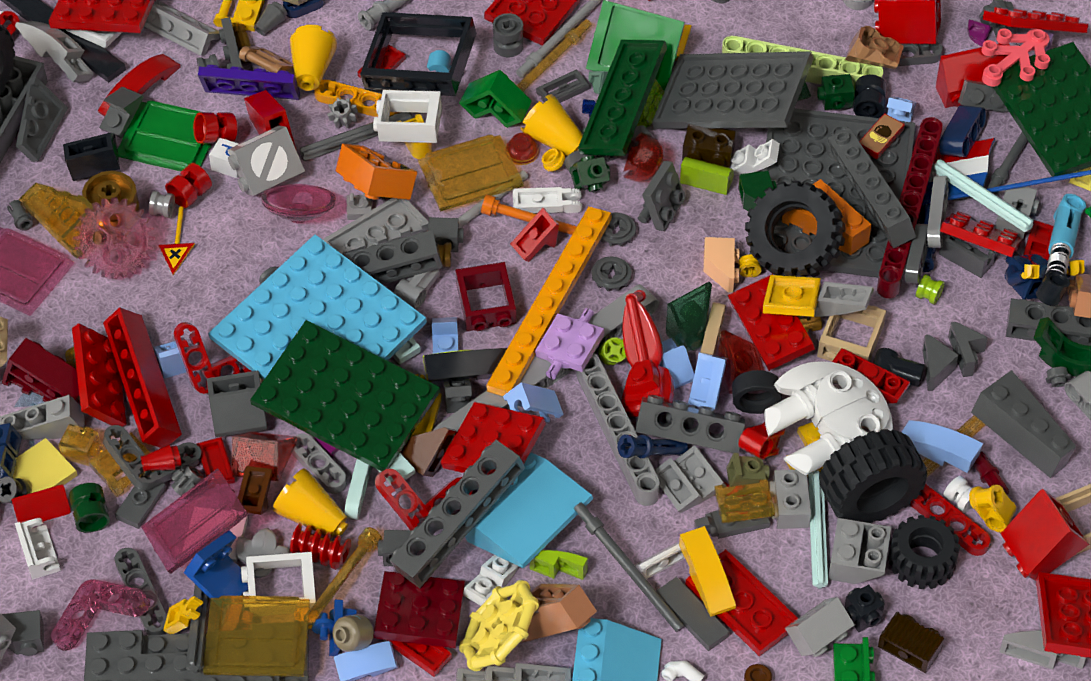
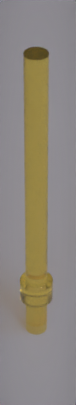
M585 19L578 27L572 28L565 35V39L526 75L517 86L524 92L572 44L576 45L582 39V35L592 26L591 22Z

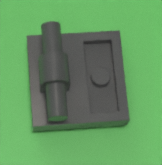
M663 161L643 192L644 208L638 216V220L641 223H646L651 216L655 229L659 231H665L686 198L673 162Z

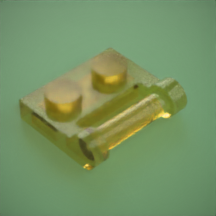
M130 433L131 437L134 439V441L137 443V445L140 447V449L143 451L145 455L151 453L132 433ZM107 449L89 460L92 470L106 483L116 497L124 493L123 489L132 484L126 475L118 481L114 478L123 471ZM127 453L123 455V458L128 462L137 460L134 454Z
M767 479L759 480V483L730 487H723V485L714 486L715 499L722 523L775 516V507Z

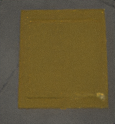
M486 135L427 153L425 158L418 160L440 212L484 199L486 194L494 196L524 186L513 163V159L500 135L495 137L493 135Z
M220 596L219 598H211L203 674L304 677L310 599L288 596Z

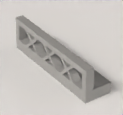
M155 0L144 27L200 56H204L207 53L211 40L221 39L218 30L159 0Z

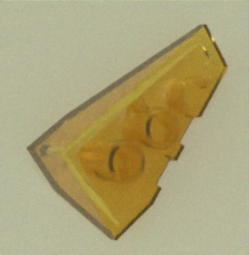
M35 182L18 199L76 259L86 252L95 241L97 209L84 196H74L70 192H60L53 187Z

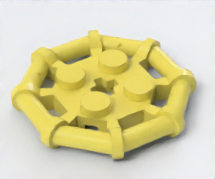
M518 580L513 585L506 587L497 586L492 590V595L480 608L470 614L471 620L465 637L459 643V650L461 653H464L470 670L480 671L486 666L502 665L505 663L508 654L523 639L526 640L529 636L527 631L533 614L539 607V601L532 595L527 581Z

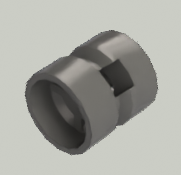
M506 13L494 19L493 48L496 54L509 58L517 56L522 52L523 21L517 15Z

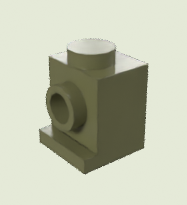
M733 453L726 467L730 490L758 491L761 490L764 482L769 478V466L764 465L763 459L758 457L739 456V453Z

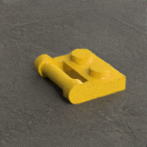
M233 0L222 1L219 13L215 15L213 20L217 27H223L221 19L229 18L227 15ZM239 0L233 18L230 17L232 27L235 24L239 25L242 23L245 25L246 31L255 32L254 25L259 20L265 0Z

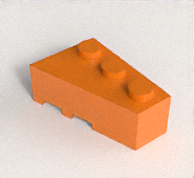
M821 179L815 182L813 185L823 190L840 209L846 232L842 235L845 238L844 246H840L839 250L852 255L869 243L872 224ZM793 209L782 216L783 223L796 225L802 228V232L810 235V233L816 235L817 220L808 210Z

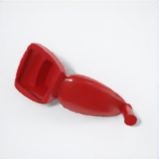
M637 290L626 296L623 314L624 350L627 361L632 367L628 374L621 399L628 417H638L642 397L648 398V395H656L664 398V402L673 403L674 398L672 375L667 368L659 366L663 358L660 335L649 312L641 304L646 299V294L643 290Z

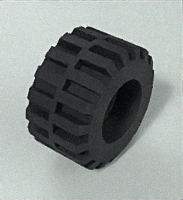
M918 515V519H914L913 516L907 518V523L902 521L898 529H895L889 552V565H892L891 570L894 574L899 573L898 579L901 582L907 580V585L910 587L916 584L919 585L918 589H925V586L929 585V588L933 589L936 588L937 583L942 586L946 583V579L950 580L955 571L960 550L958 535L953 534L954 529L952 526H945L946 521L942 519L937 521L935 516L930 515L929 518H925L924 515ZM927 547L932 549L937 555L923 557L914 553L912 548Z

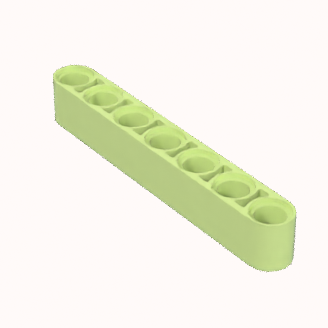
M728 36L722 42V53L810 51L739 36ZM811 51L814 59L805 82L821 85L822 76L850 74L855 91L856 81L863 75H877L883 79V68L845 60L846 57Z

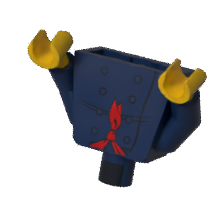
M1015 252L1012 257L1007 256L1005 261L1008 264V268L1004 275L1007 283L1013 287L1022 299H1037L1036 291L1046 274L1048 261L1037 254L1019 255ZM1084 260L1069 261L1066 273L1068 278L1085 272Z

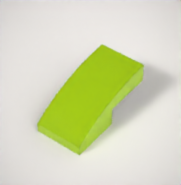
M541 550L530 561V570L553 579L557 572L561 571L583 580L588 571V558L569 552Z

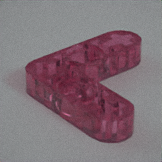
M95 579L87 580L80 585L54 627L51 639L58 649L62 651L70 650L79 642L98 609L138 617L146 613L149 609L150 601L140 589ZM120 594L117 600L108 602L112 595ZM84 611L80 618L72 619L75 613Z

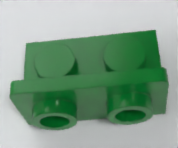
M862 637L861 644H833L834 681H875V672L870 671L869 664L874 661V648L869 647L868 637Z

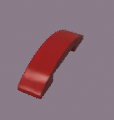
M164 54L153 56L128 72L106 97L121 87L142 95L160 78L164 81L167 80L181 66ZM103 101L98 109V113L105 116L110 106Z

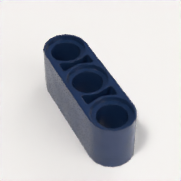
M960 105L941 136L939 144L941 155L966 157L985 125L986 110L984 107Z

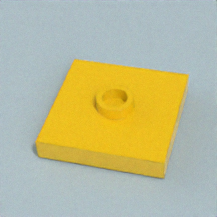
M770 275L763 303V313L814 317L821 288V278Z

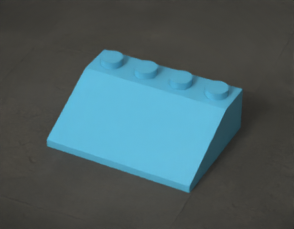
M531 452L524 463L525 469L515 479L513 485L511 484L465 536L467 542L521 568H524L578 515L574 510L577 504L582 502L587 506L593 500L592 494L555 465Z
M590 618L591 621L585 627L578 629L572 681H657L662 639L605 619Z

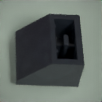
M110 132L63 144L65 162L73 181L88 178L105 171L120 170L117 142L114 133Z

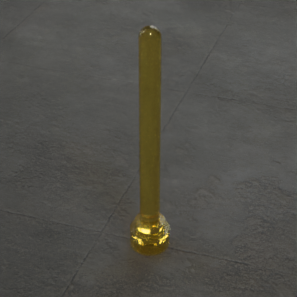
M366 527L359 535L358 547L304 617L306 625H312L364 555L378 547V541L382 540V536L377 530Z

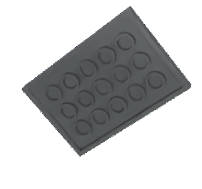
M812 52L680 54L652 119V125L654 129L687 128L688 124L705 128L788 127L814 59Z

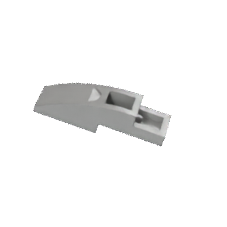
M29 21L17 22L15 24L22 37L31 44L35 52L41 57H52L53 61L60 66L72 82L91 80L94 73L81 59L84 50L70 36L59 29L50 28V25L42 22Z

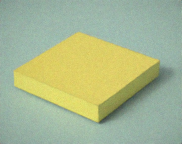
M45 438L16 457L17 462L13 478L27 481L30 493L61 484L65 485L78 475L76 469Z

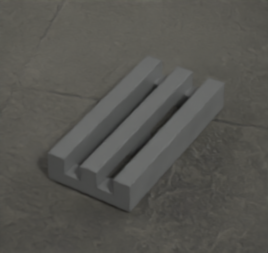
M576 69L537 87L536 93L538 96H541L543 102L548 100L545 96L552 94L561 103L589 90V84ZM574 79H578V80H576V81H574V82H571V83L567 84L568 82H570V81H572V80H574ZM558 87V89H556V90H554V91H552V92H550V93H548V94L546 93V92H549V91H551V90H553V89H555V88Z

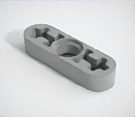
M298 434L291 440L293 456L314 476L325 491L331 494L342 492L347 484L346 475L337 463L310 435ZM300 444H302L303 446H306V445H307V447H308V452H309L310 454L307 455V451H306L304 448H302V447L299 448L298 445H300ZM318 459L326 462L321 468H314L311 465L313 461ZM329 471H330V476H331L334 480L339 479V482H338V483H335L334 481L330 482L329 475L327 474Z

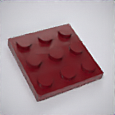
M384 571L373 638L456 648L465 581L429 577L419 589L400 573Z

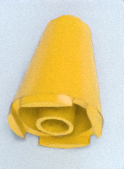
M319 25L300 26L290 36L294 75L298 87L305 91L315 90L319 87L337 49V39L330 30L328 32L321 30L322 26Z
M549 94L545 96L548 99L545 103L539 101L529 111L523 120L526 126L525 128L521 127L520 130L525 135L550 148L560 150L565 156H568L579 150L578 146L583 134L558 99Z
M301 469L293 476L296 481L290 485L286 484L273 505L275 508L273 511L298 524L302 523L305 527L311 525L314 531L320 528L323 535H326L329 531L332 533L331 538L335 535L341 536L348 527L346 523L348 517L307 469Z

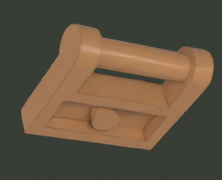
M244 46L240 50L239 58L246 62L251 61L273 73L283 70L294 74L292 62L263 47Z

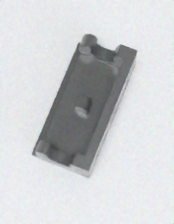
M944 235L943 246L939 251V255L979 278H982L994 264V251L989 250L987 255L954 236Z

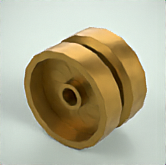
M105 171L92 176L85 183L82 197L87 221L92 228L102 233H121L131 228L137 222L140 215V206L136 185L130 176L123 172Z

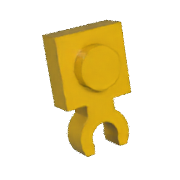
M193 596L189 600L183 599L169 607L163 631L168 634H175L182 629H186L191 623V619L196 620L200 616L196 609L203 604V601Z

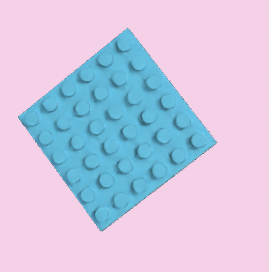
M315 234L208 334L212 341L249 370H258L260 378L264 380L305 320L387 361L427 323L424 315Z

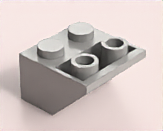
M838 518L828 580L858 584L883 576L886 567L891 527Z

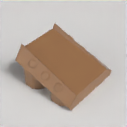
M864 26L859 29L852 39L845 60L896 69L904 46L890 37L881 36L871 26Z

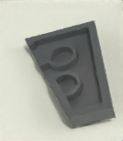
M36 76L29 79L16 147L31 162L40 159L68 109Z

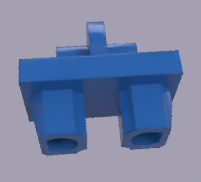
M334 600V609L330 610L329 619L327 613H321L320 619L312 623V631L320 635V640H327L329 634V656H337L341 650L333 639L335 622L341 617L357 614V610L343 607V600Z

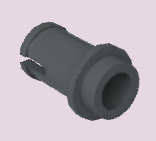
M20 200L11 201L9 203L11 207L7 206V210L14 219L15 227L22 231L28 230L33 225L32 215L26 212Z

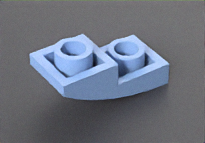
M390 641L372 644L362 650L345 652L334 656L340 681H355L368 675L375 677L398 668Z

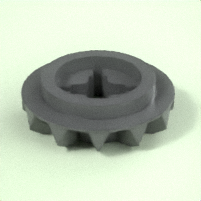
M611 213L612 220L601 237V242H608L610 247L613 244L622 246L624 242L630 243L636 231L634 221L626 214ZM619 225L620 231L617 234H613L612 230Z
M604 257L598 260L592 267V281L596 282L598 288L604 287L607 291L615 288L618 291L620 287H626L628 281L631 280V268L621 258ZM614 269L615 275L609 279L608 275Z

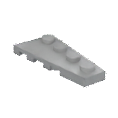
M391 198L322 240L341 254H345L346 252H353L372 245L386 243L397 238H404L427 231L428 220L407 199Z

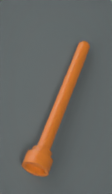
M486 194L481 208L482 214L491 216V214L496 215L499 213L526 222H530L536 215L501 204L499 200H496V197ZM555 220L559 224L558 231L572 235L577 227Z

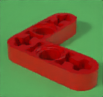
M182 322L174 329V339L193 388L199 393H208L207 381L205 387L198 384L201 378L197 370H201L206 378L221 376V369L225 365H232L233 374L251 372L244 365L240 366L242 372H240L238 365L235 363L238 360L233 356L210 364L200 333L191 323ZM184 329L192 332L189 334V338L194 345L189 346L187 340L181 337L184 335ZM194 351H198L201 353L200 362L195 365L190 364L188 360L189 355Z
M386 469L378 473L375 478V486L406 526L413 530L418 526L419 519H426L430 510L435 506V501L437 499L443 500L446 496L445 492L447 493L449 488L456 485L462 477L448 482L425 504L400 473L394 469ZM391 476L393 479L391 485L386 487L384 482L387 477ZM398 488L402 489V491L396 493L394 496L391 494L395 492ZM401 495H406L410 498L411 507L409 509H403L400 506L399 498ZM417 508L419 511L414 513L415 515L410 517L408 514L415 511Z

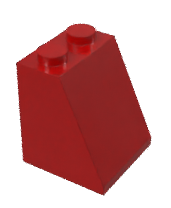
M875 0L874 12L878 13L879 21L875 22V29L881 36L890 37L899 44H936L941 28V0Z
M1041 489L1000 533L1005 540L1003 547L1011 557L1015 556L1019 562L1016 565L1019 572L1025 578L1029 576L1034 581H1036L1038 572L1051 573L1090 545L1063 504L1045 489Z

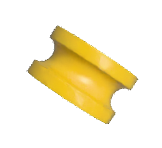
M752 254L744 255L739 259V274L741 276L756 277L761 273V266Z

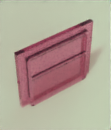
M0 227V302L31 316L74 265V262L65 258L64 254L9 228L3 229Z
M217 468L141 526L166 570L171 574L190 561L197 552L233 528L249 514L236 496L235 491Z

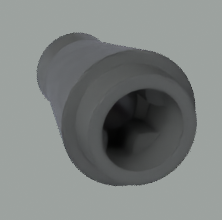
M275 1L272 4H268L258 22L254 25V29L264 36L267 32L285 21L286 9Z

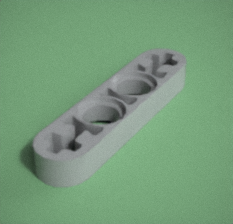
M934 176L927 228L929 248H942L944 233L940 232V228L946 219L949 192L947 176Z

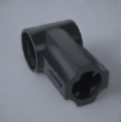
M889 348L878 349L873 360V364L909 381L911 385L919 386L925 367L924 364L900 358L894 350Z

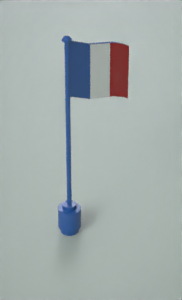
M995 138L975 141L966 157L941 155L938 149L935 163L938 160H943L984 187L988 176L989 153ZM1091 170L987 188V190L992 193L1091 175ZM933 171L923 205L931 203L934 176H939ZM948 182V200L970 197Z

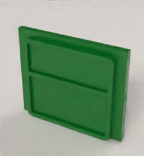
M603 0L586 69L608 72L621 40H665L667 50L652 86L653 88L665 91L673 70L675 58L677 57L685 22Z
M150 100L141 102L118 147L119 158L182 171L190 163L198 164L201 167L212 144H200L195 140L193 123L196 114L200 111Z

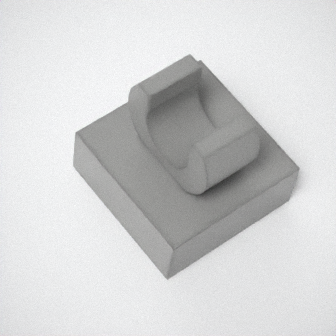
M353 193L347 195V220H356L371 211L372 199L365 197V193L363 195H354Z

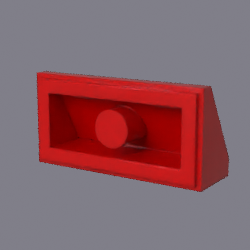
M63 484L11 499L17 521L20 523L35 518H41L44 522L71 513Z

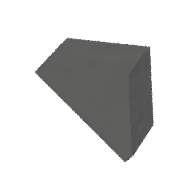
M925 335L922 352L927 390L933 391L956 369L958 354L931 335Z

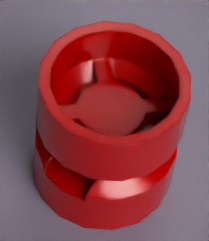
M212 112L197 113L193 123L195 140L200 144L217 143L219 138L234 142L237 136V120L235 115L231 112H218L216 114Z
M190 163L180 172V175H176L167 182L165 188L167 193L174 194L175 203L183 206L185 209L197 200V196H202L212 187V181L202 167L198 164Z

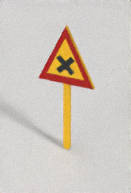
M180 206L178 211L175 244L159 245L173 275L195 245V243L180 244L183 206Z

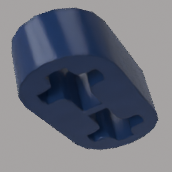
M308 0L300 5L283 1V7L287 11L286 16L289 18L301 17L322 8L325 4V0Z

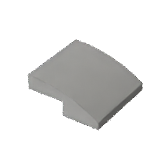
M695 445L675 461L669 458L655 469L660 482L659 486L680 513L704 502L726 487Z

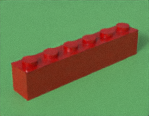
M119 307L103 324L143 443L162 448L172 444L182 433L143 317L140 314Z

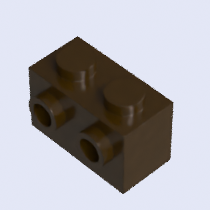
M688 124L683 143L682 160L688 157L730 168L731 157L735 147L736 131L705 128Z

